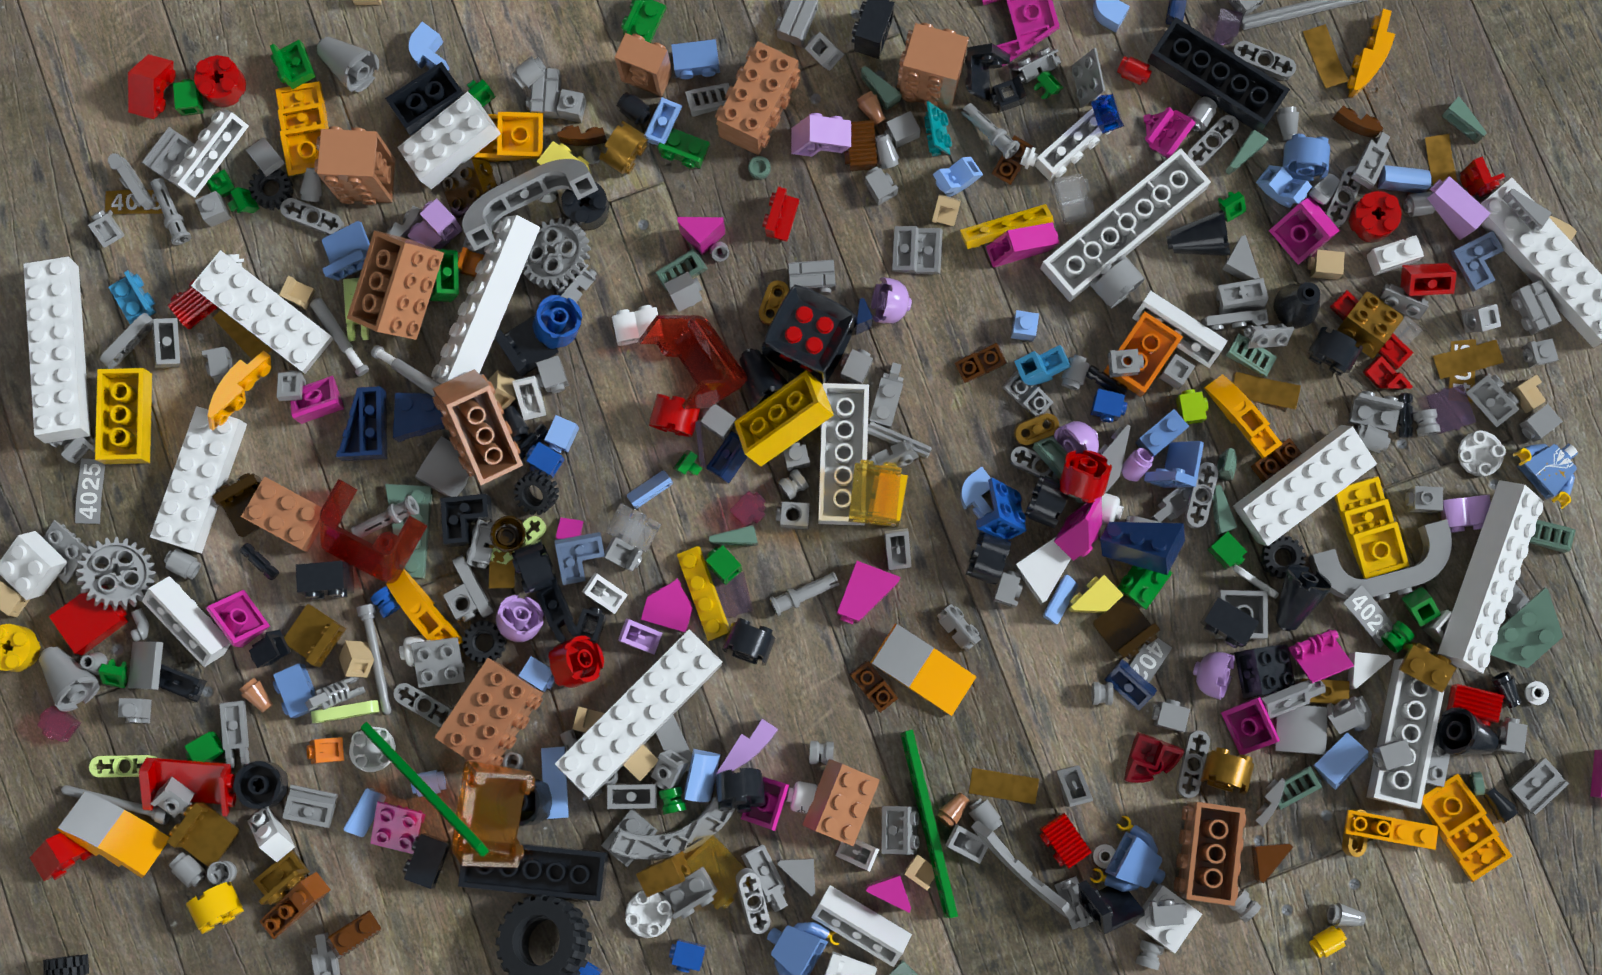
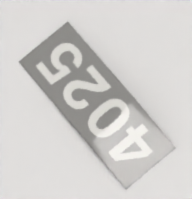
M81 458L75 523L100 524L105 464L95 459Z
M1360 585L1344 604L1381 648L1384 644L1381 636L1385 632H1390L1394 624L1372 596Z
M1159 638L1148 646L1144 643L1140 652L1130 664V667L1149 683L1172 647Z

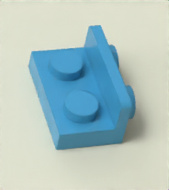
M127 270L124 272L126 277L110 285L108 288L131 325L140 315L147 313L151 316L156 311L153 307L155 304L153 298L148 292L145 294L142 288L144 283L138 274L134 275Z

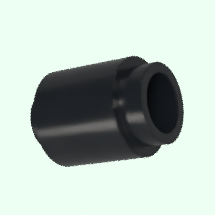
M628 92L621 96L616 105L619 111L636 125L645 123L651 114L649 112L650 106L634 94H629Z

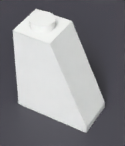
M1055 538L1014 566L1040 605L1048 599L1071 560L1054 542Z

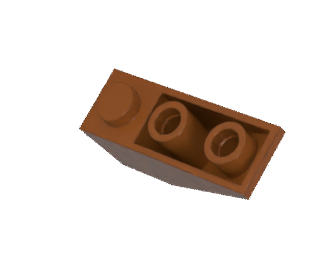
M315 872L300 881L259 922L270 936L276 939L314 907L331 889L320 875Z

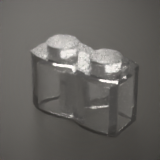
M1082 173L1056 178L1054 189L1063 226L1089 221L1095 210L1093 201L1089 200L1087 192L1090 191L1087 178L1084 179Z

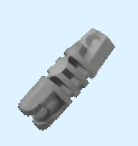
M348 677L315 691L316 696L308 699L305 704L309 711L318 707H322L325 710L361 695L366 691L364 687H358L350 691L347 685L355 683L359 677Z

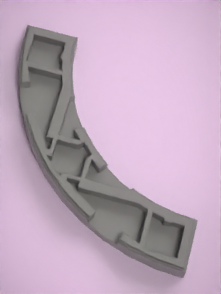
M714 796L707 808L695 820L673 832L659 835H642L619 828L608 850L632 859L660 860L681 851L685 854L703 845L729 820L735 809L719 811L718 800Z
M976 821L971 826L986 846L1024 884L1068 920L1073 918L1075 912L1069 903L1032 875L1033 873L1018 859L1016 860L991 829L979 821Z

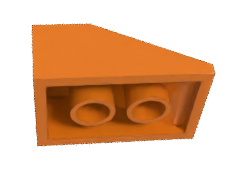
M1144 311L1119 348V350L1138 349V355H1143L1144 368H1140L1138 375L1112 378L1126 386L1139 397H1142L1183 336ZM1129 358L1123 359V362L1126 365L1131 364V360ZM1108 365L1104 370V373L1110 376Z

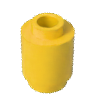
M1332 925L1313 936V940L1309 941V945L1319 959L1323 956L1326 958L1346 946L1344 941L1347 938L1340 927L1335 928Z

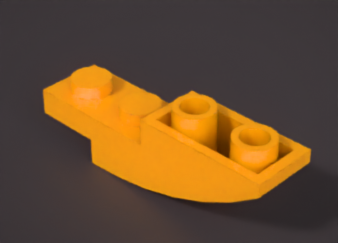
M1382 9L1378 16H1374L1371 24V29H1374L1373 36L1368 38L1366 48L1354 57L1352 68H1355L1354 75L1349 77L1347 88L1350 89L1348 95L1350 98L1357 95L1371 81L1388 56L1395 37L1394 33L1387 32L1391 10Z
M264 350L248 364L239 360L217 386L207 415L211 430H214L219 425H223L232 413L239 411L246 402L245 391H249L257 380L265 377L272 368L271 358Z
M1223 374L1204 387L1205 391L1231 424L1235 423L1262 459L1282 445V442L1269 427L1270 423L1263 414Z
M405 569L400 571L386 584L402 610L428 641L458 637L459 644L463 642L462 636L436 609L434 601Z
M1347 810L1344 834L1436 850L1439 826Z

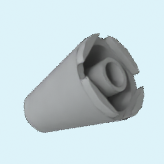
M332 37L321 39L317 45L318 56L349 91L361 92L375 79L372 75L375 69L377 71L379 69V59L373 52Z
M48 647L42 651L39 662L54 704L60 711L75 710L78 708L76 704L82 701L86 704L97 694L100 688L97 678L82 668L79 663L59 647Z

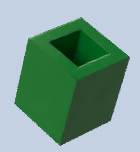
M183 79L178 83H173L174 103L177 112L181 116L204 114L203 95L197 89L195 81Z
M1228 531L1207 549L1225 569L1235 565L1239 566L1245 560L1242 556L1247 552Z
M724 545L719 549L715 547L707 555V566L724 585H727L743 571L742 565Z
M1422 586L1402 597L1410 615L1420 627L1441 616L1433 598Z
M207 732L185 745L187 750L185 754L188 761L211 762L225 754L223 744L216 732Z

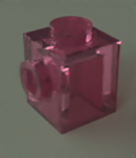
M748 491L730 509V513L744 527L750 526L753 522L758 524L766 515L764 513L766 510L764 503L766 501L757 492L752 494Z
M51 706L42 712L41 720L37 726L43 729L42 734L47 738L68 742L82 722L68 712L60 711L56 706Z

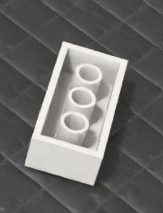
M467 91L397 148L418 179L432 189L501 133L479 101Z

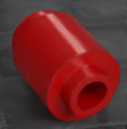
M1124 56L1117 73L1121 74L1122 78L1141 86L1143 82H1148L1152 71L1149 70V64L1131 56L1130 58Z

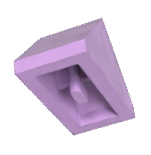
M626 618L618 641L655 655L662 632Z

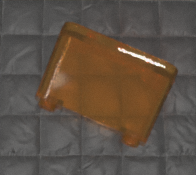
M477 761L465 762L456 815L483 842L489 852L484 857H481L454 829L452 852L462 866L518 868L519 860H522L524 854L523 845H520L517 839L523 797L528 795L530 791H533L535 786V778L530 771Z

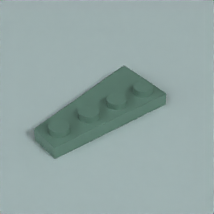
M385 484L389 505H396L410 495L419 506V514L410 515L399 524L392 523L399 572L405 569L412 578L425 579L433 488L431 486Z

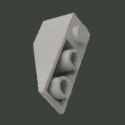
M1129 425L1124 429L1119 427L1111 436L1114 439L1111 445L1108 447L1104 444L1098 452L1108 459L1107 464L1109 466L1110 464L1112 465L1106 492L1120 477L1131 427Z

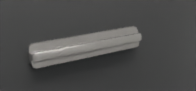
M870 422L868 425V434L894 445L902 440H910L914 447L912 449L918 455L924 458L929 457L932 450L930 446L874 422Z

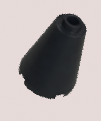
M1223 210L1170 231L1171 236H1166L1168 250L1173 249L1174 254L1230 255Z
M1311 282L1289 284L1283 287L1276 295L1273 305L1279 321L1287 327H1294L1296 329L1311 324L1318 316L1320 309V289L1318 286Z
M751 348L741 354L739 362L750 406L753 409L788 384V382L759 350Z
M1292 564L1286 570L1275 618L1278 626L1285 631L1296 630L1330 592V581L1319 572H1316L1315 575L1308 572L1309 567Z
M1457 707L1450 708L1441 715L1443 718L1437 725L1435 740L1437 745L1448 754H1491L1497 749L1499 743L1498 736L1470 711Z

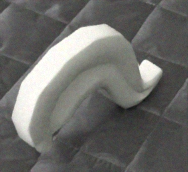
M1238 565L1233 567V571L1260 590L1268 591V595L1277 598L1279 595L1276 590Z

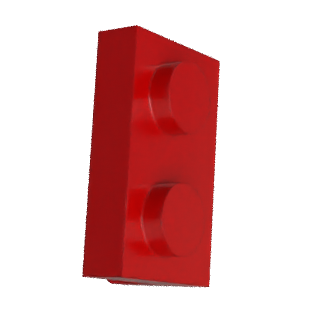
M1483 156L1474 159L1460 172L1461 183L1464 188H1467L1468 193L1472 197L1479 195L1481 198L1491 194L1492 190L1499 187V183L1505 178L1504 173L1491 177Z
M778 186L776 193L772 192L769 206H772L770 214H765L762 227H766L765 233L767 237L785 242L789 239L800 202L798 198L788 196L786 188Z

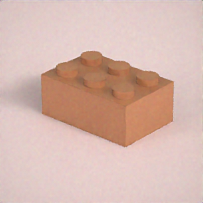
M625 33L615 55L621 81L662 97L672 75L668 50L660 43L654 42L652 44L645 41L640 35Z
M264 476L241 517L295 547L308 552L330 512Z
M829 759L815 792L814 800L808 809L802 825L854 846L880 780Z

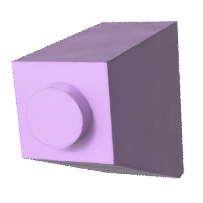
M1450 176L1444 181L1439 179L1430 188L1432 193L1427 199L1459 240L1475 231L1491 214Z

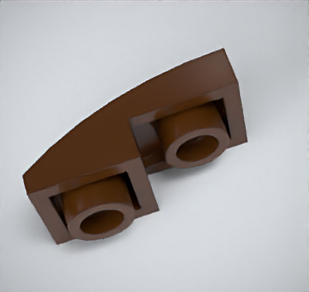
M1344 105L1332 118L1344 128L1365 137L1376 138L1384 129L1375 117H1370L1366 114L1360 120L1354 110L1346 108Z
M570 125L557 132L560 142L566 145L593 146L607 142L603 127H592L581 134L579 126L574 127Z
M1015 135L1012 140L1020 143L1018 151L1008 159L1002 154L991 173L1009 185L1013 183L1023 167L1020 162L1026 147L1030 149L1034 147Z
M994 343L977 353L974 352L955 363L964 383L975 380L1008 364L998 343Z
M1289 438L1265 458H1261L1253 464L1251 468L1264 483L1302 453Z
M868 660L849 674L880 713L898 699Z

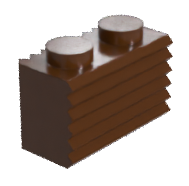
M874 120L851 122V147L848 151H844L845 165H850V171H866L877 167Z
M369 910L328 936L326 941L337 959H341L342 956L349 954L350 951L358 948L359 945L361 946L363 943H366L371 937L374 938L375 935H378L381 927Z

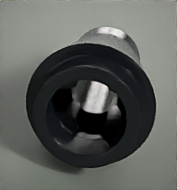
M515 406L505 408L503 410L504 417L512 430V434H510L512 440L517 442L525 439L529 435V427Z
M1502 672L1491 679L1493 683L1491 686L1498 694L1504 695L1503 701L1508 708H1514L1521 704L1514 676H1511L1509 672Z
M1495 787L1483 795L1497 821L1500 819L1504 824L1519 813L1515 809L1516 805L1499 793Z

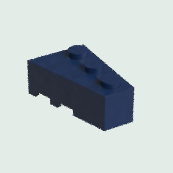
M381 386L358 387L336 457L341 461L388 459L386 391Z
M395 393L394 440L399 443L405 441V439L445 429L441 420L443 415L440 410H437L432 400L434 396L427 393Z
M1109 522L1100 538L1102 556L1168 575L1185 542L1184 523Z

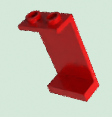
M146 757L139 769L143 810H153L154 806L151 805L157 791L171 777L195 793L190 802L221 804L222 816H227L231 807H234L236 804V793H233L235 775L231 774V764Z

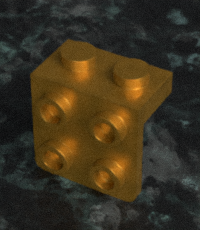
M1366 292L1337 331L1357 341L1355 346L1359 347L1361 345L1363 347L1362 352L1373 359L1404 317L1371 292Z
M1420 643L1404 644L1403 649L1408 652L1398 670L1443 693L1456 670V667L1450 665L1452 661L1440 654H1430L1429 651L1431 649Z
M195 803L186 809L183 821L172 828L169 833L171 837L167 843L174 848H184L209 867L212 863L220 860L239 834V828L207 804Z
M293 850L253 880L264 894V897L259 900L261 905L268 903L269 905L277 904L287 895L286 891L288 889L290 890L295 887L310 872Z

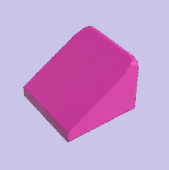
M561 517L555 539L581 536L584 521Z

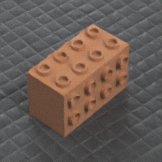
M915 23L913 31H908L905 51L902 52L899 63L897 88L900 89L903 100L910 103L921 102L926 107L927 101H929L936 107L951 111L963 70L969 37L958 35L950 29H936L928 23Z
M757 41L755 47H750L746 55L747 62L744 67L741 66L736 74V79L738 80L734 87H729L725 96L727 101L724 106H719L715 118H717L716 125L718 126L719 137L759 156L762 149L766 148L773 128L777 127L783 109L787 108L793 89L796 90L799 85L801 70L799 69L797 59Z
M331 126L329 129H321V136L317 137L319 159L315 160V172L336 198L344 204H353L354 201H360L366 205H376V202L392 203L396 159L377 131H366L363 128L357 127L352 128V130H343L335 126Z
M374 230L347 319L376 332L417 340L444 253L414 240Z
M473 369L432 388L435 394L432 400L437 410H440L443 415L441 417L445 429L449 430L451 434L449 439L454 449H457L460 455L458 460L469 477L474 476L478 483L483 485L523 466L519 457L520 449L517 443L512 440L510 435L512 430L508 422L504 421L502 416L504 411L499 401L496 402L494 394H496L494 387L490 381H487L484 374L480 375Z
M487 658L434 738L478 768L492 772L493 769L496 770L503 762L504 758L502 756L507 749L510 750L517 740L515 736L519 730H523L529 723V715L533 709L536 710L541 705L544 693L500 663Z
M1187 801V805L1182 808V820H1185L1184 830L1181 829L1179 834V844H1182L1181 853H1178L1176 859L1179 877H1175L1174 891L1177 892L1176 895L1178 897L1188 900L1235 906V901L1238 897L1237 881L1241 871L1242 835L1246 824L1245 808Z

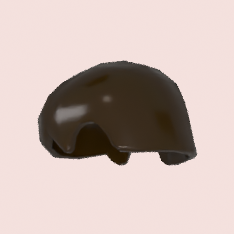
M503 516L492 525L490 540L498 550L513 552L523 544L526 529L521 520L514 516Z

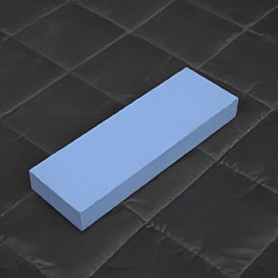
M565 747L541 748L543 782L548 784L552 796V807L550 816L547 819L569 817L567 777L555 765L566 753Z

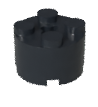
M596 182L598 190L579 200L575 193L569 189H566L561 197L562 208L567 219L573 224L577 223L580 228L585 230L599 228L608 218L609 202L604 189ZM587 203L590 206L586 208L583 204Z
M1321 327L1308 350L1310 354L1308 359L1318 365H1321L1322 362L1330 366L1329 370L1336 375L1341 376L1342 373H1349L1363 347L1361 345L1356 347L1357 341L1333 329L1329 333L1326 332L1327 327Z
M1040 475L1032 492L1031 501L1025 511V516L1028 519L1055 529L1059 521L1057 519L1058 515L1062 514L1069 494H1064L1060 491V481Z
M979 532L975 543L976 547L975 550L972 549L969 565L965 575L996 585L1003 573L1011 542L988 533Z
M542 540L514 550L515 552L512 553L514 560L512 562L516 572L521 575V583L526 594L558 583L556 573L553 574L551 571L553 570V565L544 544H542Z
M742 618L732 622L722 650L727 653L729 649L733 651L732 656L752 664H757L759 660L762 661V666H766L776 639L772 635L773 630L765 626H760L759 628L750 626L751 622Z
M251 762L242 767L236 774L234 790L239 801L246 807L252 809L271 808L277 806L285 797L288 790V776L279 765L273 762ZM259 781H262V783L264 784L263 789H261V786L258 785Z
M740 768V772L732 774L731 769L716 775L719 811L737 809L738 813H747L751 811V807L765 805L764 783L761 770Z
M511 779L498 793V812L510 825H536L550 816L552 807L550 788L547 783L539 779Z

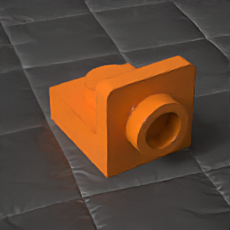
M463 247L462 251L458 252V271L462 274L476 277L477 273L475 270L477 264L483 260L484 255L469 251L468 248Z
M343 737L314 739L309 742L310 745H307V759L311 760V764L344 761Z

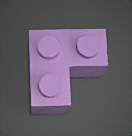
M811 113L791 128V154L812 157L820 151L843 153L851 147V121L843 120L841 116L829 118L822 117L820 113Z
M436 198L433 202L430 201L424 205L420 213L424 220L413 225L407 236L410 240L431 248L442 249L462 231V228L456 218Z

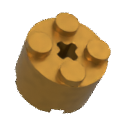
M622 121L621 126L618 125L605 144V147L608 148L606 154L601 152L599 159L620 173L629 175L636 164L634 163L636 156L639 155L641 157L648 146L646 144L648 139H646L645 134Z
M1216 747L1215 751L1211 750V752L1207 753L1201 781L1208 780L1207 785L1217 789L1233 792V788L1240 789L1239 794H1246L1254 768L1253 758L1241 754L1239 757L1230 755L1229 750Z

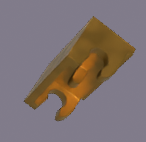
M683 851L636 873L647 898L685 881L684 874L686 876L691 874Z

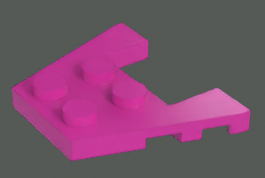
M982 0L984 6L1000 0ZM1006 0L1017 40L997 45V47L1010 54V62L1060 29L1052 0Z

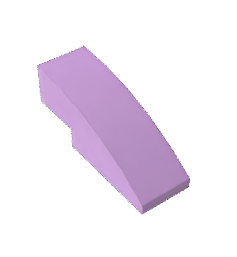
M762 719L750 739L741 734L716 774L731 769L733 772L749 762L771 741L778 729Z

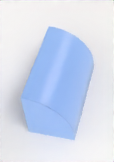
M1384 165L1379 175L1378 189L1422 193L1431 187V173L1429 170Z
M1346 733L1314 766L1325 781L1336 790L1368 758L1369 751L1349 733Z
M693 749L684 789L685 800L696 802L711 801L721 754Z

